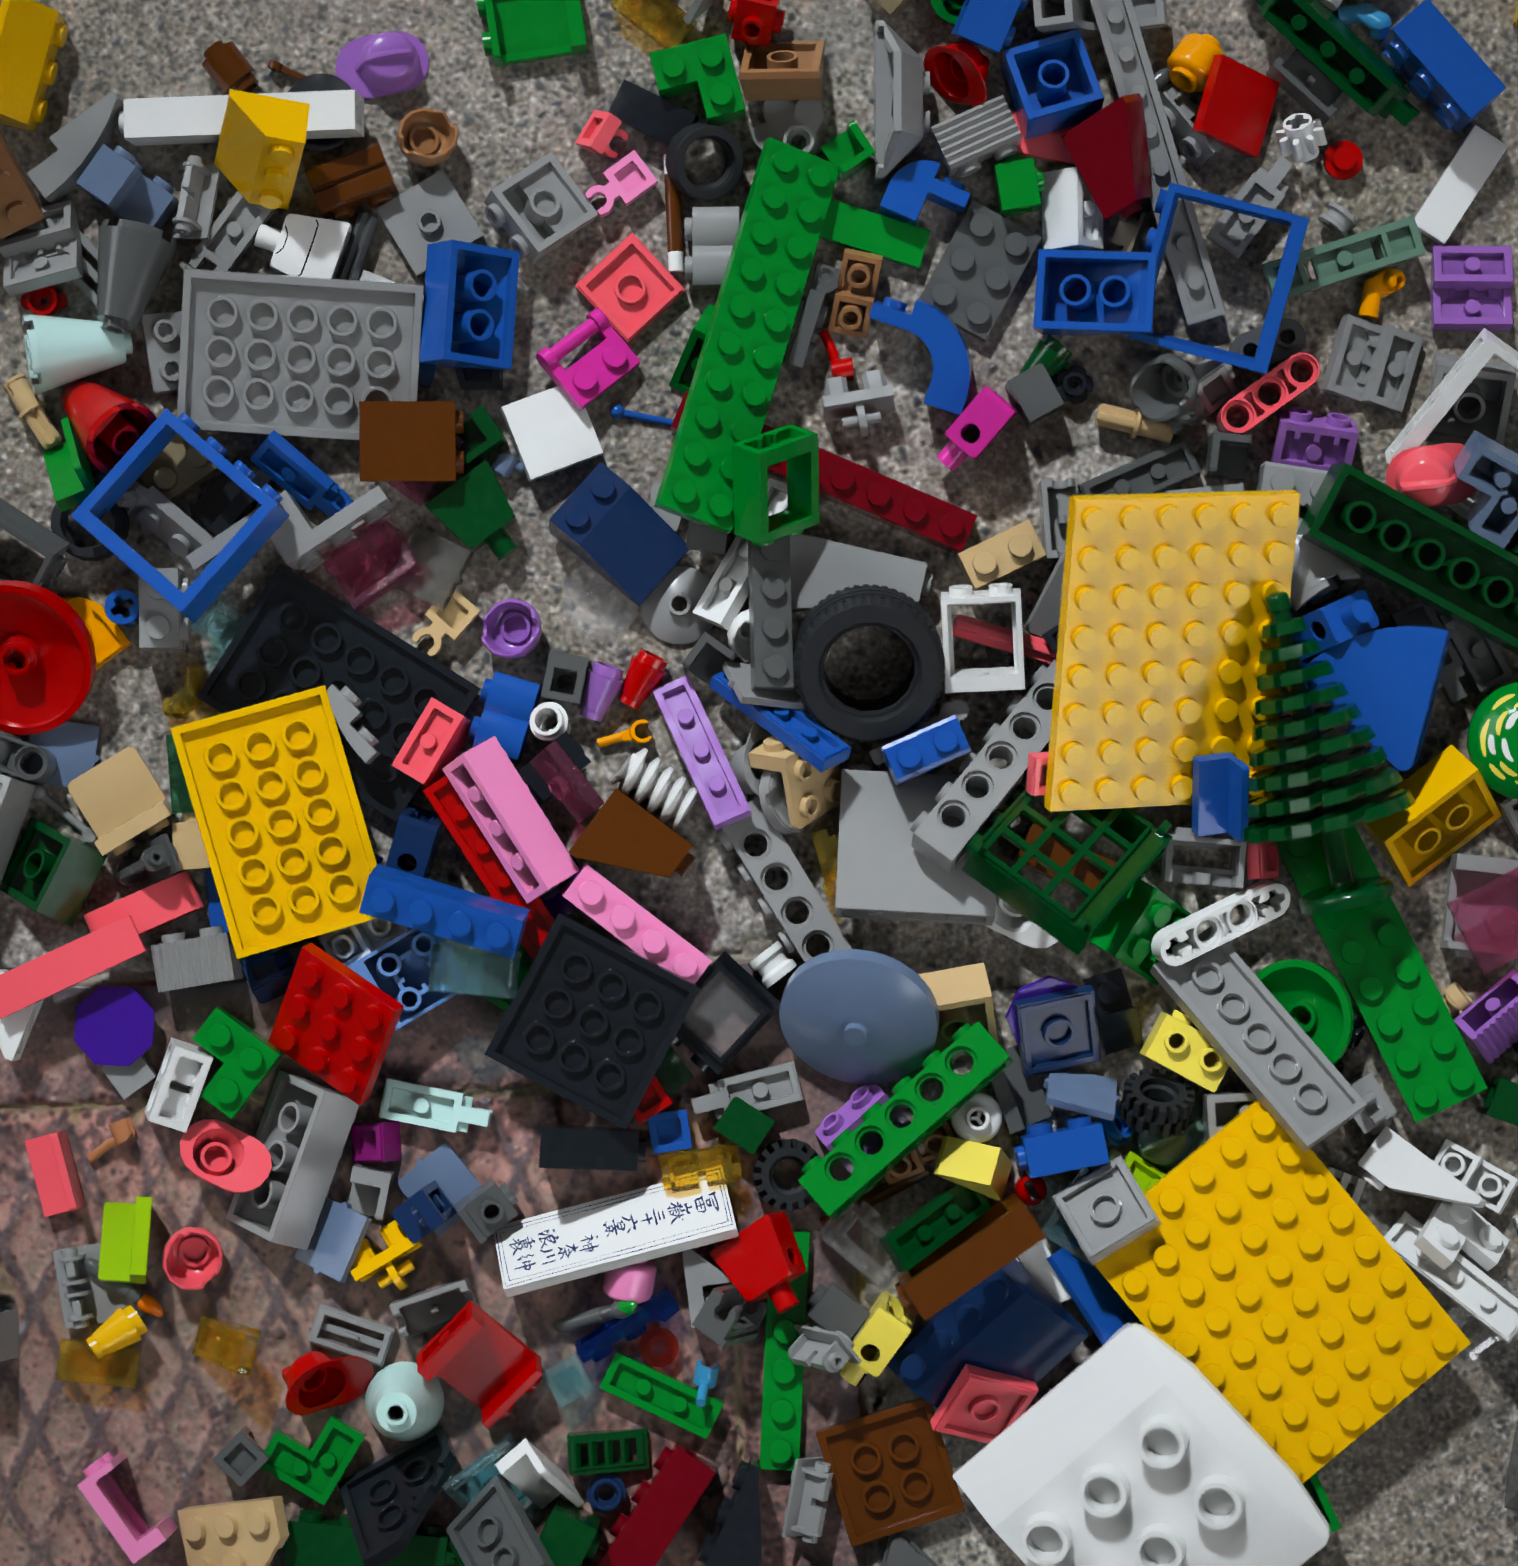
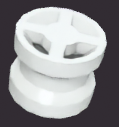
M776 941L748 963L752 970L758 971L762 976V984L766 989L797 966L793 959L786 958L783 954V946L779 941Z

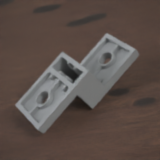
M378 485L314 528L296 499L284 490L279 494L284 498L279 505L290 516L270 537V540L288 566L296 572L304 569L307 573L321 565L325 561L323 555L334 547L340 551L358 539L356 533L367 525L373 529L391 517L388 511L395 506ZM257 509L187 555L186 558L193 569L201 574Z

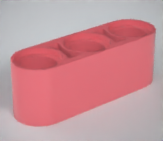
M1308 353L1294 354L1230 399L1217 414L1216 425L1219 432L1245 435L1304 393L1319 377L1320 366L1317 359ZM1291 365H1304L1309 372L1308 381L1298 382L1294 380L1290 374ZM1263 386L1273 388L1277 394L1276 404L1266 405L1260 401L1258 397L1259 388ZM1228 410H1240L1245 416V425L1241 428L1232 427L1226 420Z
M188 870L85 914L84 919L91 933L127 915H131L141 936L202 909L204 905Z

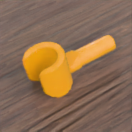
M639 719L627 730L597 738L598 747L601 748L632 741L635 744L648 742L653 736L644 739L638 738L635 734V727L647 724L649 721Z

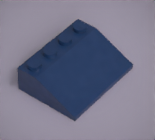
M1015 1258L924 1321L904 1340L887 1366L915 1394L938 1409L966 1364L1032 1380L1037 1383L1089 1336V1333Z

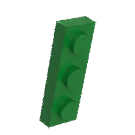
M616 1351L599 1387L704 1439L708 1438L724 1404V1401L707 1394L705 1406L698 1407L696 1405L697 1388L619 1351Z

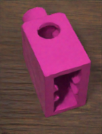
M985 385L945 432L950 442L936 456L937 459L952 472H955L968 456L977 460L1018 414V411L990 386ZM971 424L976 425L980 430V435L973 443L968 441L964 435V432Z

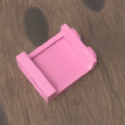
M108 1451L82 1471L86 1478L77 1486L134 1564L166 1541L178 1526L168 1515L152 1528L148 1527L110 1474L112 1469L127 1458L126 1455L121 1451L113 1457Z

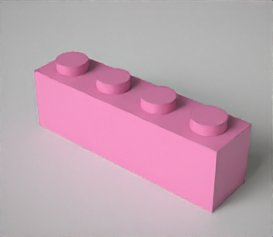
M495 736L462 753L442 769L527 904L580 871Z
M583 861L578 867L580 871L569 878L559 891L560 894L637 954L695 984L712 960Z

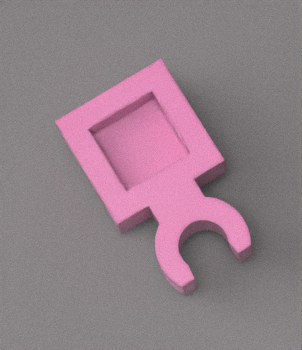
M633 150L603 172V176L608 181L605 186H592L587 190L585 197L590 201L597 195L604 196L607 200L606 204L597 212L600 217H605L612 212L616 200L620 198L627 207L656 186L658 180L637 152Z

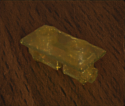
M736 1143L659 1155L664 1191L672 1190L673 1194L700 1188L698 1178L700 1176H706L708 1187L728 1183L734 1184L735 1179L743 1178Z

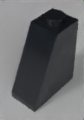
M546 1123L541 1127L539 1168L637 1171L638 1162H646L647 1138H640V1129L627 1128L624 1130L616 1127Z

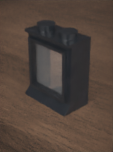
M726 951L717 958L695 983L701 989L672 1042L676 1047L684 1043L691 1049L694 1054L690 1060L705 1074L713 1070L719 1075L780 1009L781 1002Z

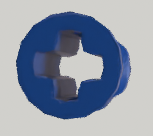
M123 589L113 591L105 601L104 610L106 616L118 625L130 628L139 624V596ZM122 600L134 604L129 608L131 614L129 617L117 613L122 609L120 604Z

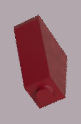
M1139 93L1120 97L1061 135L1104 219L1120 216L1122 221L1142 211L1141 203L1152 197L1143 99Z

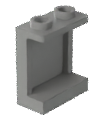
M1460 853L1451 854L1440 948L1451 949L1450 957L1474 959L1475 952L1490 953V961L1514 964V957H1518V860Z

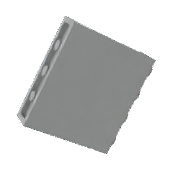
M852 765L849 767V770L842 769L834 917L993 925L996 895L962 871L969 856L968 854L962 858L949 875L911 847L914 833L911 831V827L923 811L930 813L937 805L935 797L940 789L948 781L954 784L960 775H952L951 771L945 769H934L928 772V774H923L895 787L889 772L873 771V767L868 765ZM971 787L966 790L974 798H981L986 795L978 787ZM953 816L942 819L943 823L951 828L962 825V822ZM998 839L987 850L995 857L998 854Z

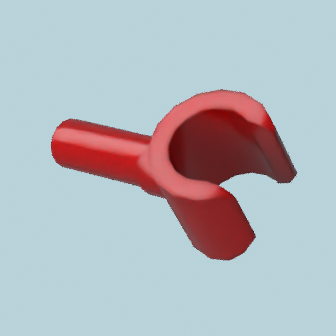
M828 329L819 332L828 353L832 377L842 376L846 377V381L854 380L852 357L839 359L838 351Z

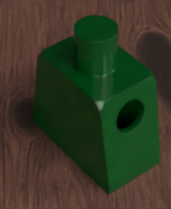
M486 460L425 504L430 512L473 553L487 544L500 561L518 548L506 531L508 527L517 521V518Z

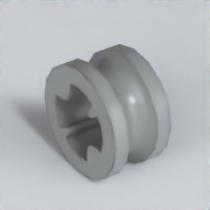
M1330 202L1327 206L1328 213H1322L1318 217L1319 222L1340 239L1348 237V229L1355 228L1358 224L1356 218L1344 207L1335 202Z

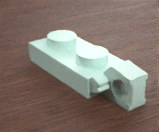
M386 1078L379 1117L453 1133L458 1131L467 1133L469 1124L484 1127L490 1126L493 1111L473 1107L474 1097L466 1096L465 1093Z

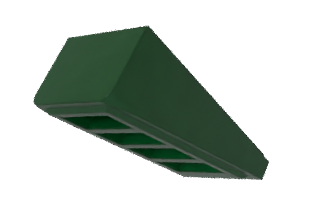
M647 1428L568 1432L569 1476L650 1468ZM636 1438L637 1460H629L628 1439ZM612 1440H620L621 1461H613ZM604 1441L605 1462H597L596 1442ZM580 1443H588L589 1463H581Z

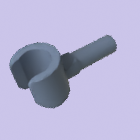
M509 453L498 455L491 466L492 470L509 479L514 469L526 474L521 461ZM547 475V476H544V477H542V478H539V479H542V480H545V481H546L548 475Z

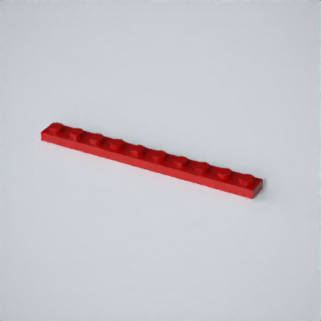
M444 776L424 789L423 792L491 897L530 909L521 943L534 961L555 919L541 897L528 904L526 903L447 776ZM656 1075L634 1114L639 1125L673 1103Z

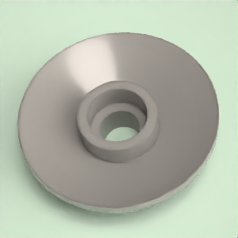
M675 566L641 604L642 617L648 629L659 639L678 645L695 642L700 639L704 632L708 633L714 625L701 620L692 612L708 586L709 578L694 568ZM676 597H683L687 601V607L683 611H676L672 607V601Z

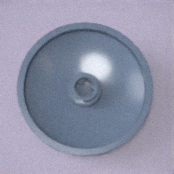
M842 949L813 957L802 964L791 975L782 995L779 1020L788 1045L802 1061L814 1070L843 1082L881 1084L909 1075L918 1069L921 1063L931 1054L938 1034L939 1010L929 986L914 970L904 963L873 951Z

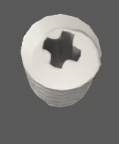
M643 748L636 754L633 753L626 760L610 784L614 785L624 779L621 792L628 794L636 788L637 792L634 802L639 804L649 798L647 807L649 813L663 808L660 821L664 823L675 817L672 828L674 831L697 801V790L695 786L687 791L683 790L686 782V777L684 776L672 782L671 777L674 769L671 766L660 773L658 771L661 762L659 757L649 763L645 762L648 749Z

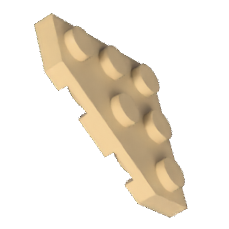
M282 1495L191 1506L177 1510L188 1566H272L270 1562L275 1553L284 1546L289 1537Z

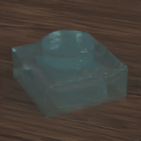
M216 598L199 619L193 623L190 629L225 652L245 618Z
M577 1352L542 1371V1376L560 1408L596 1388Z

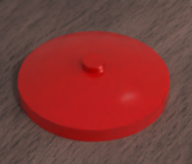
M17 580L0 581V731L17 735L46 732L58 727L71 718L88 697L96 673L94 644L79 614L60 596L33 583Z

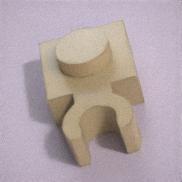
M450 585L425 613L433 623L429 627L418 629L414 633L412 641L417 644L424 636L433 637L434 645L427 654L430 657H434L441 651L443 646L442 639L446 634L456 641L481 611Z

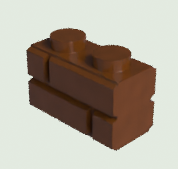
M378 142L305 170L324 219L332 217L336 221L345 220L355 215L354 208L369 203L371 208L384 205L392 200L391 194L398 192Z

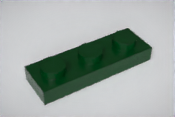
M953 1183L879 1240L898 1272H907L991 1209L992 1206L985 1195Z

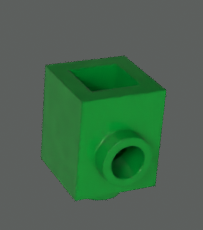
M1013 154L1001 160L1000 163L994 164L992 175L999 214L1007 217L1039 211L1041 206L1039 192L1045 191V181L1042 168H1035L1034 159H1023V154Z

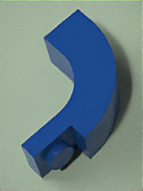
M885 296L883 302L876 300L873 303L869 318L912 332L925 343L930 351L933 362V374L924 403L961 415L971 388L972 365L968 346L959 328L946 313L923 299L918 298L912 312L906 310L907 303L887 296Z

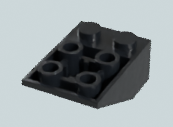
M753 1453L749 1462L741 1460L732 1479L733 1484L731 1488L736 1490L732 1498L724 1496L717 1510L714 1524L718 1528L715 1534L707 1532L701 1544L697 1561L702 1563L701 1566H758L762 1559L758 1456Z

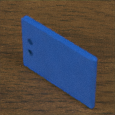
M1075 1237L1049 1256L1047 1260L1098 1337L1100 1343L1104 1345L1123 1325L1128 1322L1134 1324L1139 1319L1095 1265L1089 1262Z

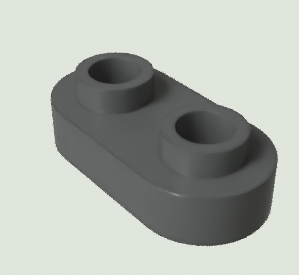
M1282 318L1269 366L1285 361L1303 349L1306 342V333L1298 321L1291 318ZM1263 326L1237 336L1231 343L1229 351L1244 355L1243 348L1246 345H1252L1257 350ZM1282 331H1288L1292 334L1293 342L1291 344H1285L1280 340V333ZM1232 365L1236 370L1242 373L1256 372L1253 370Z

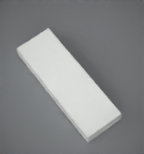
M1475 125L1414 217L1419 232L1443 246L1508 145Z

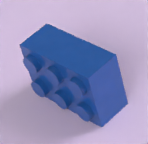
M1424 0L1394 26L1379 46L1383 51L1381 53L1383 60L1394 71L1400 70L1408 79L1407 86L1412 94L1421 101L1425 99L1435 110L1433 116L1436 121L1446 130L1451 128L1455 134H1458L1488 108L1506 88L1430 0Z

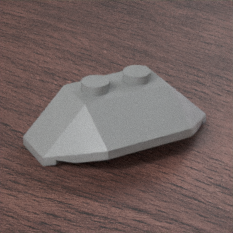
M875 20L874 150L876 152L874 184H882L921 145L923 134H930V110H923V95H930V71H923V59L884 20Z

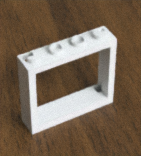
M1484 328L1385 451L1386 462L1390 464L1392 459L1403 450L1420 447L1494 354L1518 371V352ZM1467 498L1465 501L1446 506L1466 519L1465 514L1474 501Z

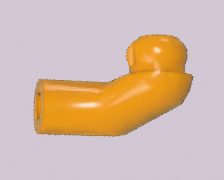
M1385 268L1366 279L1363 285L1358 316L1367 319H1378L1381 299L1404 287L1406 282L1405 274L1399 269Z

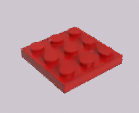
M311 942L301 949L268 1042L356 1104L361 1105L369 1100L404 1005Z

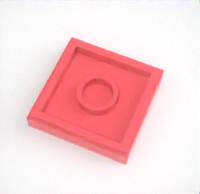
M633 233L575 285V288L594 308L600 309L606 315L610 325L628 345L686 292L684 287Z
M966 1364L930 1420L933 1431L988 1444L1025 1413L1038 1392L1036 1382Z

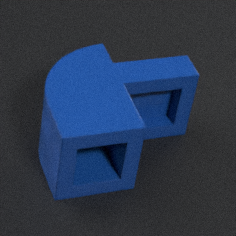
M930 160L915 161L902 167L892 177L879 205L878 213L911 225H916L926 200H929L963 215L971 193L964 191L966 186L949 177H944L943 181L936 179L941 163Z

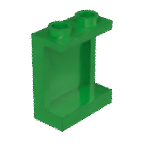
M477 0L479 18L487 17L489 32L482 33L485 56H493L496 67L588 53L580 0Z

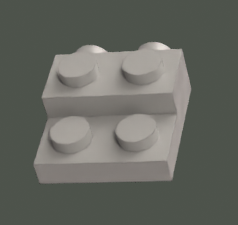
M552 152L493 188L484 201L487 206L485 207V214L489 222L494 227L502 226L510 236L508 240L510 249L519 251V258L526 257L530 264H533L561 246L566 238L594 221L598 216V212Z

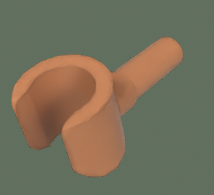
M130 1117L108 1125L113 1137L105 1140L87 1155L90 1162H95L111 1148L134 1138L136 1131Z

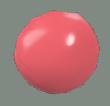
M184 1227L175 1232L166 1242L162 1257V1267L168 1280L182 1290H200L220 1272L223 1249L217 1236L204 1227Z

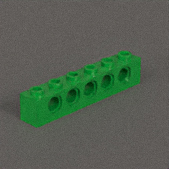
M979 1021L973 1026L966 1023L952 1035L951 1040L953 1043L943 1052L937 1049L921 1063V1066L924 1068L913 1079L910 1076H906L892 1088L891 1092L894 1095L883 1105L877 1102L861 1116V1119L864 1121L853 1132L850 1129L843 1131L833 1140L831 1145L834 1148L823 1158L817 1155L802 1168L801 1171L804 1175L798 1179L799 1183L830 1218L835 1220L952 1117L964 1104L1013 1063L1011 1057ZM962 1055L971 1056L973 1058L971 1071L963 1075L956 1074L953 1070L954 1061ZM934 1081L942 1083L943 1094L939 1099L935 1101L924 1099L923 1091L928 1083ZM901 1108H909L913 1111V1120L910 1125L904 1128L896 1127L893 1121L895 1113ZM873 1134L881 1135L883 1138L882 1149L876 1154H866L864 1151L866 1138ZM841 1161H850L853 1165L852 1175L845 1181H837L834 1177L835 1166Z

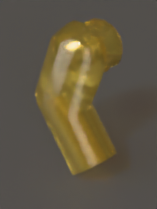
M203 666L183 667V688L172 697H166L162 703L163 713L167 717H174L175 719L187 717L201 704L202 700L196 696L203 687Z

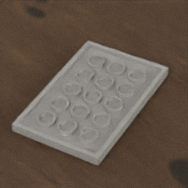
M185 268L183 274L177 417L185 413L201 428L200 430L269 435L275 430L279 435L359 440V401H417L424 285Z

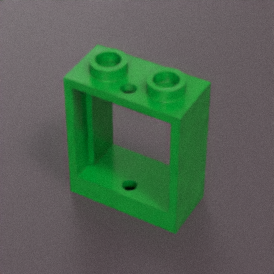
M789 424L732 444L734 535L750 540L751 544L756 546H769L776 539L787 535H799L803 533L804 529L820 523L818 433ZM787 460L788 509L768 516L767 467Z

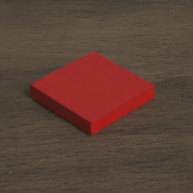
M1214 55L1192 130L1247 157H1258L1280 83L1225 55Z

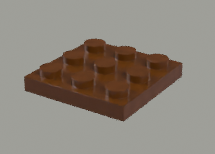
M921 1397L815 1430L824 1461L831 1464L830 1471L834 1473L831 1483L852 1547L965 1511L957 1482L952 1477L954 1473L941 1432L933 1431L930 1420L935 1414L933 1406Z

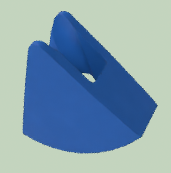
M1405 625L1365 632L1330 647L1314 658L1311 662L1329 661L1335 672L1307 681L1315 686L1321 683L1343 682L1349 694L1328 702L1331 705L1355 703L1362 716L1348 722L1351 725H1356V727L1362 724L1369 726L1376 735L1369 742L1374 746H1382L1388 756L1386 759L1398 770L1406 771L1414 767L1419 761L1453 630L1436 626Z

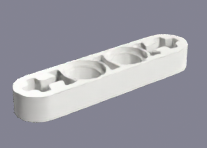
M1267 879L1259 881L1162 928L1152 939L1151 952L1154 958L1170 966L1182 965L1280 917L1289 907L1290 893L1283 884ZM1271 891L1275 893V896L1270 899L1271 906L1263 904V902L1270 898L1269 892ZM1242 904L1245 912L1244 918L1240 923L1233 925L1230 920L1231 911L1235 906ZM1209 920L1212 926L1211 934L1206 940L1200 941L1197 936L1198 927L1202 922ZM1171 939L1180 942L1172 947V954L1166 952L1171 947Z

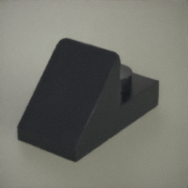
M1117 968L1082 979L1084 986L1091 985L1094 990L1098 1032L1105 1055L1143 1044L1137 1009L1132 1004L1122 969Z

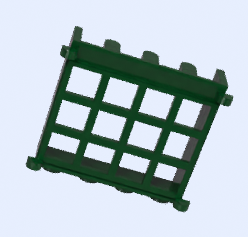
M1020 785L1007 802V805L1010 807L1005 812L998 809L986 825L988 831L984 835L978 832L968 843L964 852L969 856L962 871L1075 954L1079 955L1096 927L1100 929L1114 906L1117 903L1121 904L1125 900L1136 880H1142L1152 863H1157L1161 859L1173 838L1166 833L1171 828L1172 823L1165 819L1157 829L1131 808L1061 811L1050 822L1028 806L1036 796L1030 795L1026 792V788ZM1021 813L1044 829L1032 845L1008 828ZM1071 813L1095 829L1083 844L1059 828ZM1102 835L1126 852L1113 867L1090 851V848ZM1000 836H1003L1025 852L1011 868L987 851ZM1051 836H1054L1075 852L1063 867L1039 851ZM1031 858L1055 874L1043 890L1019 874ZM1082 858L1106 874L1094 890L1070 874V871ZM1062 881L1086 897L1074 913L1050 897V894Z

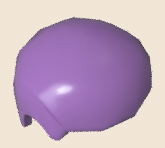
M510 598L497 602L487 615L483 617V636L481 640L493 655L507 659L524 657L533 651L540 641L542 630L539 613L526 601Z

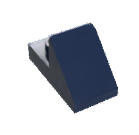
M434 1180L392 1211V1216L410 1241L416 1243L455 1215L457 1211Z

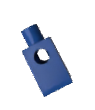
M1363 589L1302 616L1308 629L1295 632L1294 637L1295 641L1316 638L1322 649L1319 652L1302 656L1301 659L1304 660L1380 626V621L1367 592ZM1319 623L1325 629V636L1318 638L1314 632V626Z

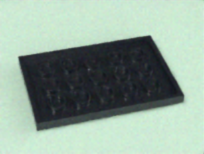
M279 564L196 697L223 714L323 685L326 686V690L332 684L340 690L346 685L362 701L358 709L364 715L353 726L356 729L361 725L367 728L379 741L374 747L381 753L370 765L365 763L349 744L336 721L357 797L398 823L400 814L410 805L422 783L391 765L432 697L465 716L482 689L297 573Z

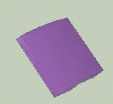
M1511 246L1432 247V331H1482L1484 328L1488 331L1511 330L1513 326L1511 287L1514 282Z

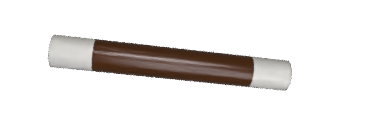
M665 154L663 155L668 271L670 273L684 272L681 191L674 186L668 177L665 167Z

